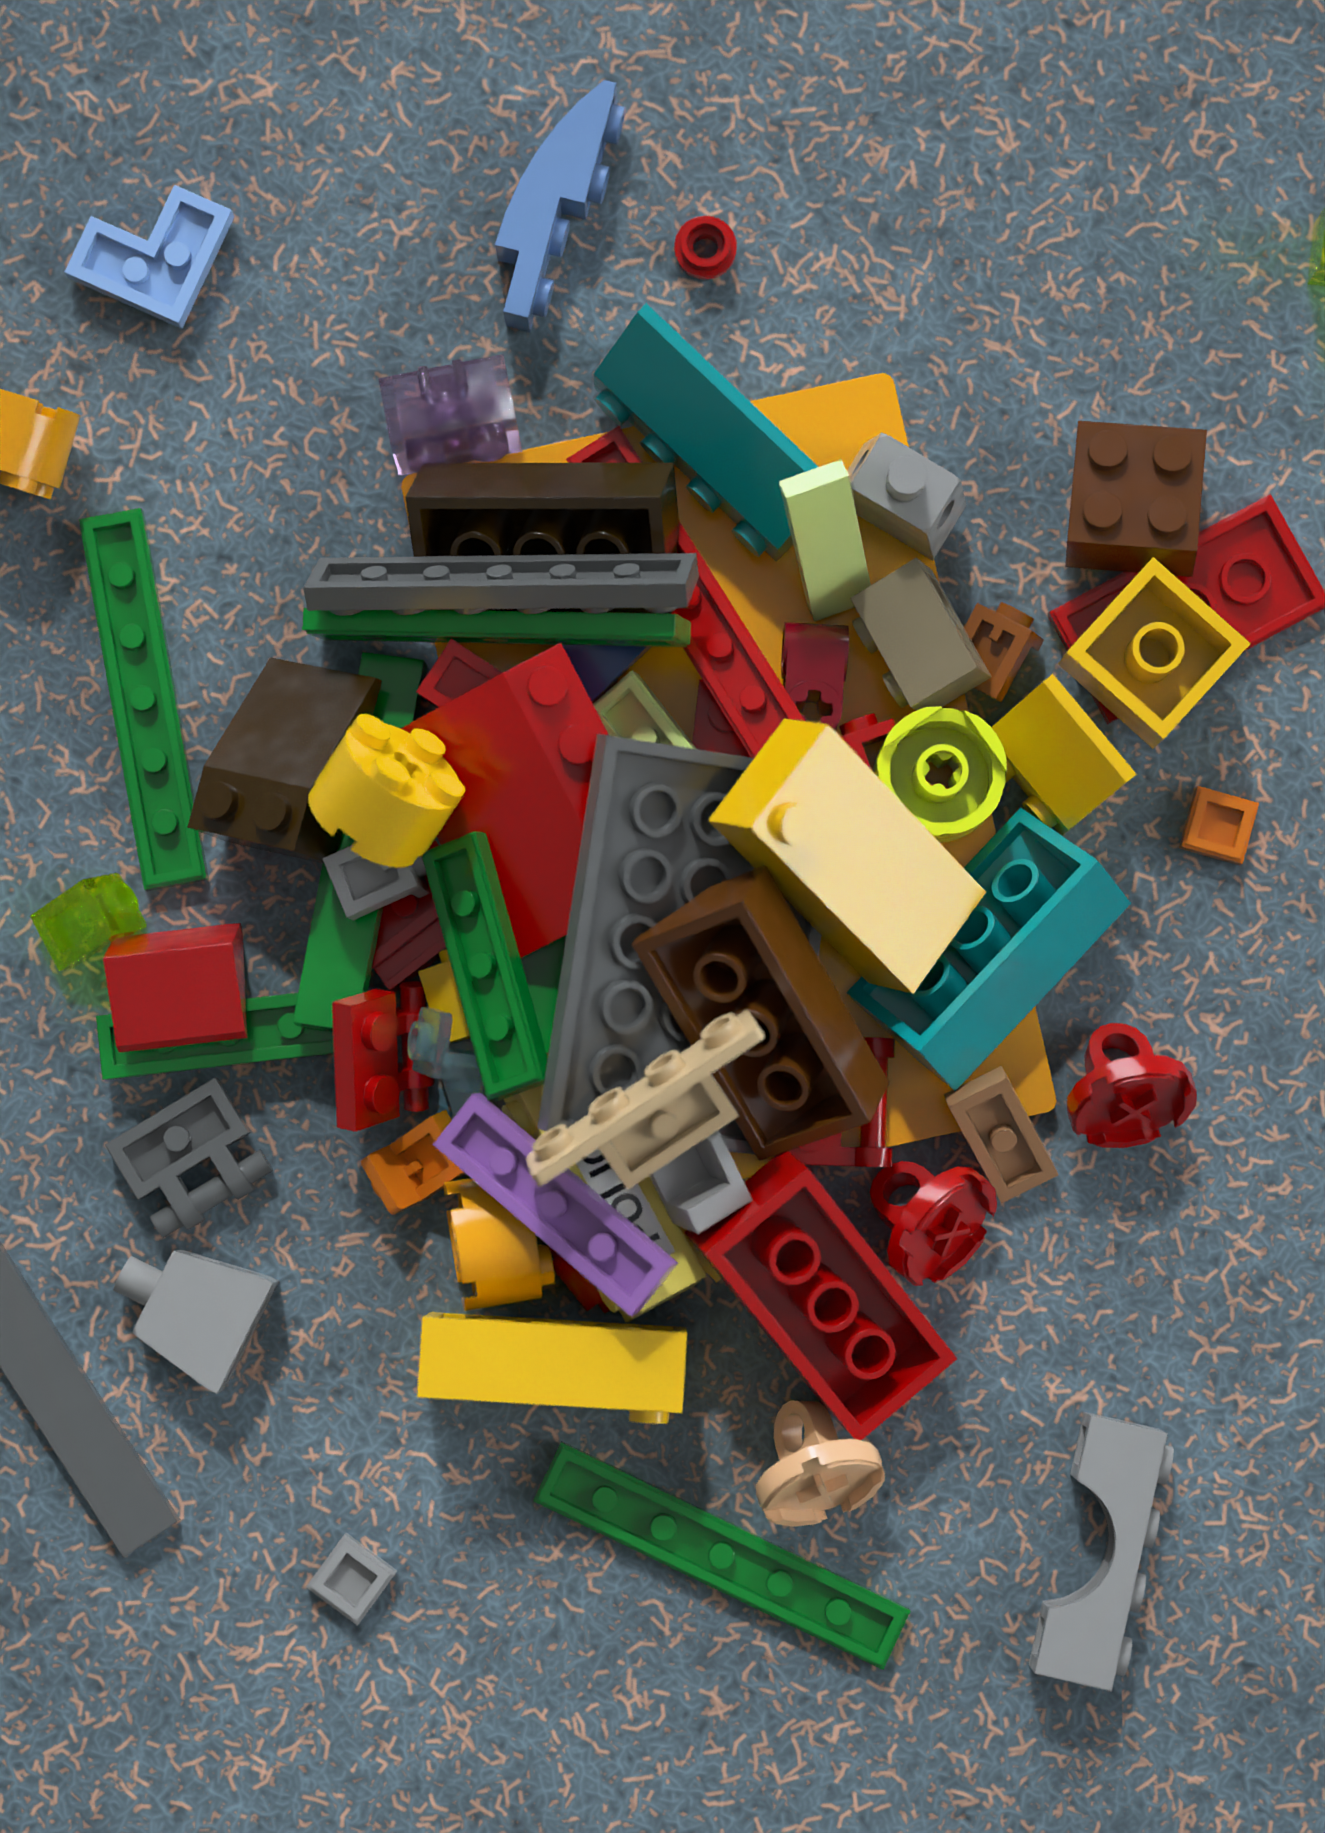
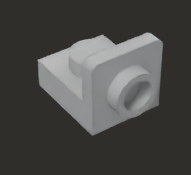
M351 845L323 858L346 917L351 920L358 919L410 894L417 898L430 894V889L424 877L427 874L422 857L420 856L417 857L411 866L405 868L388 867L362 858L350 850L353 846Z

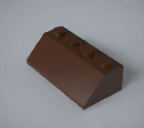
M765 865L709 887L634 940L632 943L634 950L691 1046L702 1039V1031L711 1022L729 1013L737 1016L749 1010L763 1032L764 1038L711 1073L738 1114L735 1121L759 1161L871 1122L890 1082Z

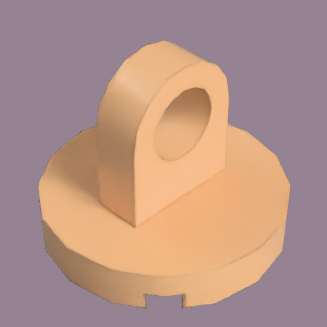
M789 1401L777 1413L774 1424V1442L780 1461L766 1470L756 1484V1497L766 1518L772 1523L790 1527L814 1525L828 1519L825 1513L827 1509L841 1505L843 1513L846 1511L850 1512L871 1499L883 1485L885 1472L882 1467L879 1451L870 1442L855 1439H838L831 1416L826 1407L820 1402ZM803 1424L805 1429L804 1440H802Z

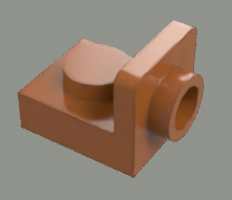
M1000 602L996 611L979 603L976 604L964 628L992 677L974 689L1002 703L1030 648L1039 651L1044 642L1043 638L1030 629L1034 618L1003 602Z

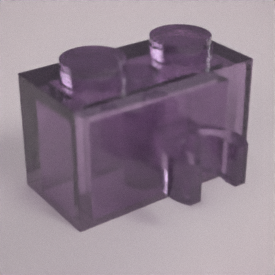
M503 354L465 362L457 359L452 360V364L429 369L427 366H421L417 371L378 378L390 445L398 475L418 474L423 463L492 462L503 458L507 454L522 452Z

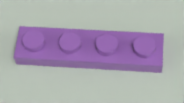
M472 1094L433 1145L628 1315L638 1314L678 1262L569 1168L544 1185L538 1186L531 1176L526 1160L527 1155L533 1151L532 1146L536 1140L491 1101L487 1100L483 1094Z

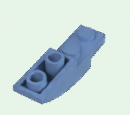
M603 80L580 99L558 122L535 153L507 207L495 243L498 261L515 265L503 310L507 327L531 332L535 315L546 317L554 288V280L545 278L551 255L562 257L570 227V220L561 218V215L565 214L586 220L590 203L601 204L603 201L610 167L602 165L601 161L606 142L618 144L626 107L617 105V85L615 82Z

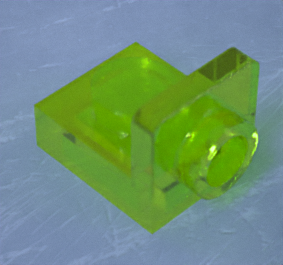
M119 873L82 879L30 915L58 971L76 967L117 938L137 934L147 926L139 910V903L135 893L124 882Z

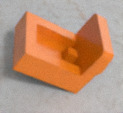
M446 1110L430 1116L390 1145L370 1153L361 1160V1166L370 1179L374 1192L381 1198L390 1214L395 1215L430 1198L444 1188V1182L455 1181L465 1174L462 1169L433 1145L452 1121Z

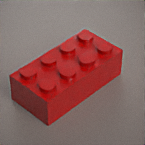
M786 1151L776 1155L744 1182L752 1201L698 1234L690 1230H686L684 1233L826 1407L832 1417L853 1439L862 1441L954 1363L957 1357L811 1171L791 1153Z

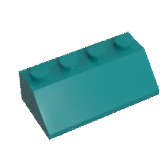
M646 303L635 314L593 373L594 387L599 392L594 398L595 402L618 425L622 426L628 420L645 436L640 444L657 463H674L691 480L686 485V488L706 510L713 513L719 507L737 524L732 529V533L751 553L759 557L765 551L777 562L793 545L779 482L818 468V466Z
M1021 807L964 867L986 893L916 991L912 994L870 984L861 976L846 992L852 1000L895 1038L917 1061L954 1091L965 1082L1131 904L1098 860Z

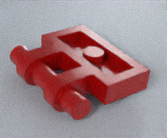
M411 981L400 984V1007H396L395 992L381 989H373L332 1002L337 1128L357 1132L400 1117V1091H403L404 1109L406 1111L418 1112L429 1109V1087L435 1083L434 1063L428 1061L427 1031L433 1028V1019L429 1006H426V996L422 983ZM401 1035L402 1062L398 1063L397 1036Z

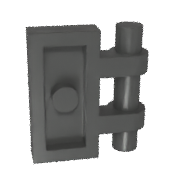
M213 1078L105 1144L137 1200L145 1198L160 1188L170 1204L150 1216L154 1227L163 1238L182 1226L190 1230L205 1220L203 1213L233 1195L239 1200L255 1190L254 1182L273 1171L270 1162L261 1149L239 1162L229 1147L251 1132L218 1078ZM211 1158L220 1174L194 1190L189 1191L180 1176Z

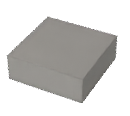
M345 1533L306 1588L358 1626L397 1570L348 1533Z

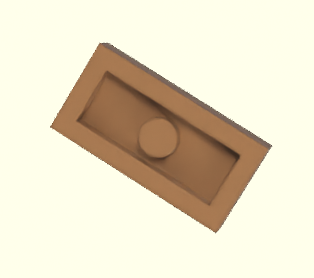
M1002 1066L960 1086L956 1091L952 1090L944 1094L950 1111L989 1182L996 1189V1195L1001 1204L1059 1175Z

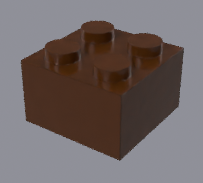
M1078 421L1065 567L1139 573L1154 557L1173 575L1193 577L1198 548L1207 430Z

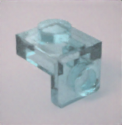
M421 1007L419 1019L413 1022L408 1035V1055L413 1060L412 1070L431 1078L445 1079L444 1089L464 1093H483L484 1085L474 1050L449 1048L452 1014L436 1008Z

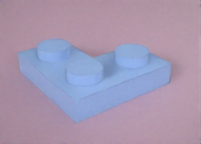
M174 185L148 241L90 216L64 273L70 280L183 329L232 224L234 214L231 209Z

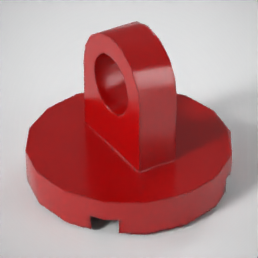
M1123 1023L1102 1025L1092 1033L1084 1055L1087 1075L1074 1085L1067 1096V1113L1072 1130L1078 1137L1081 1133L1085 1134L1088 1143L1102 1148H1127L1152 1142L1156 1138L1161 1137L1159 1128L1166 1126L1171 1121H1173L1175 1128L1182 1125L1188 1119L1197 1103V1090L1192 1074L1181 1061L1168 1056L1154 1055L1147 1037L1137 1028ZM1117 1048L1125 1051L1131 1057L1111 1061L1104 1055L1103 1050Z
M900 1161L893 1163L892 1168L885 1167L879 1171L873 1179L870 1189L871 1201L878 1216L884 1224L892 1229L887 1248L889 1265L913 1286H923V1280L926 1278L930 1279L933 1283L944 1280L965 1265L985 1239L984 1236L987 1230L981 1224L985 1219L986 1213L988 1212L994 1217L997 1209L996 1189L987 1179L971 1167H955L935 1177L927 1169L914 1162ZM914 1185L920 1188L906 1205L896 1206L888 1203L893 1191L901 1186Z

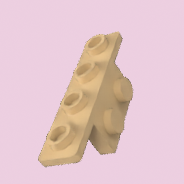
M749 1010L737 1016L729 1013L717 1018L702 1031V1039L680 1054L674 1050L658 1057L646 1068L644 1072L646 1077L624 1091L622 1088H614L604 1093L590 1105L588 1109L590 1114L569 1128L565 1125H559L540 1136L532 1146L533 1151L526 1157L531 1176L538 1186L544 1185L596 1149H599L628 1190L737 1118L738 1114L711 1073L764 1038L763 1032Z

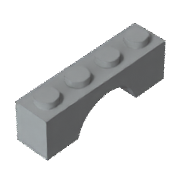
M1083 1412L1070 1475L1084 1484L1101 1505L1108 1530L1107 1548L1099 1569L1083 1587L1067 1596L1042 1601L1028 1664L1035 1674L1112 1691L1115 1675L1125 1676L1132 1650V1638L1124 1636L1129 1611L1138 1612L1140 1610L1146 1585V1575L1138 1572L1143 1547H1153L1159 1527L1160 1511L1152 1509L1157 1483L1164 1485L1167 1483L1173 1462L1174 1448L1173 1446L1165 1445L1168 1433L1158 1428Z

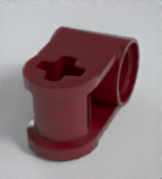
M784 622L781 654V679H783V686L800 713L803 712L805 703L817 704L818 714L823 715L819 723L828 724L836 732L843 711V689L847 675L849 626Z

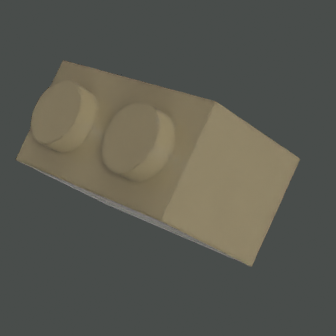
M917 558L850 598L860 617L852 621L853 626L871 654L878 650L880 651L890 671L882 675L883 680L892 697L901 708L908 704L916 711L926 707H943L992 677L933 571Z

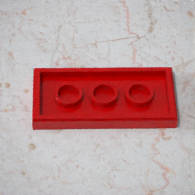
M1271 494L1200 531L1193 577L1175 576L1250 643L1243 652L1325 609V591ZM1123 572L1051 610L1047 614L1067 651L1138 573ZM1091 694L1107 725L1119 719Z

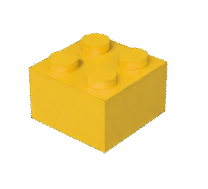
M1153 557L1066 652L1058 664L1153 749L1165 739L1250 643Z

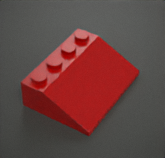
M559 643L400 728L408 733H411L416 728L424 729L439 738L445 745L446 751L442 757L456 773L459 781L465 788V792L436 837L440 845L474 831L486 833L520 958L567 935L597 734L609 735L562 644Z

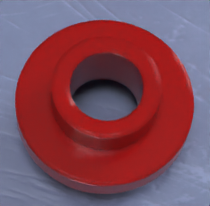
M698 216L687 221L679 229L674 243L675 258L681 269L688 275L703 280L714 279L727 272L734 263L737 252L734 232L728 224L713 216ZM709 239L716 244L718 250L713 257L704 259L695 254L693 250L694 245L699 240Z

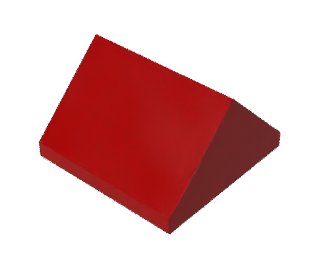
M241 922L114 937L103 957L116 1047L119 1053L247 1038L244 950Z

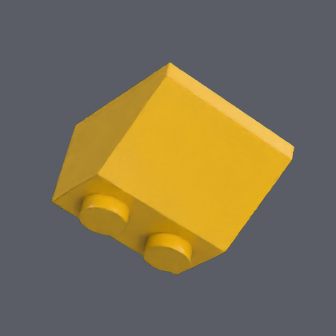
M1053 674L991 727L999 737L1005 750L1007 766L1006 783L1013 778L1028 796L1022 802L1025 810L1048 827H1054L1062 836L1136 775L1135 771Z

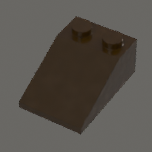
M270 658L204 764L187 828L233 844L325 864L323 858L337 852L342 830L338 828L335 834L331 836L320 825L310 808L309 793L358 715L368 714L373 716L382 680L375 677Z

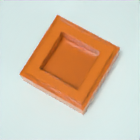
M1197 786L1194 790L1179 848L1236 865L1243 864L1259 803Z

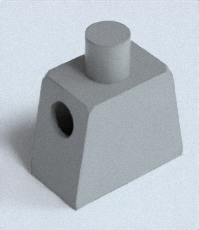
M880 433L865 442L847 470L856 514L933 561L966 508L961 480L951 472L884 433Z
M175 1250L163 1271L131 1256L121 1270L113 1290L145 1306L133 1330V1333L139 1339L206 1389L218 1394L226 1389L280 1281L268 1275L192 1252Z

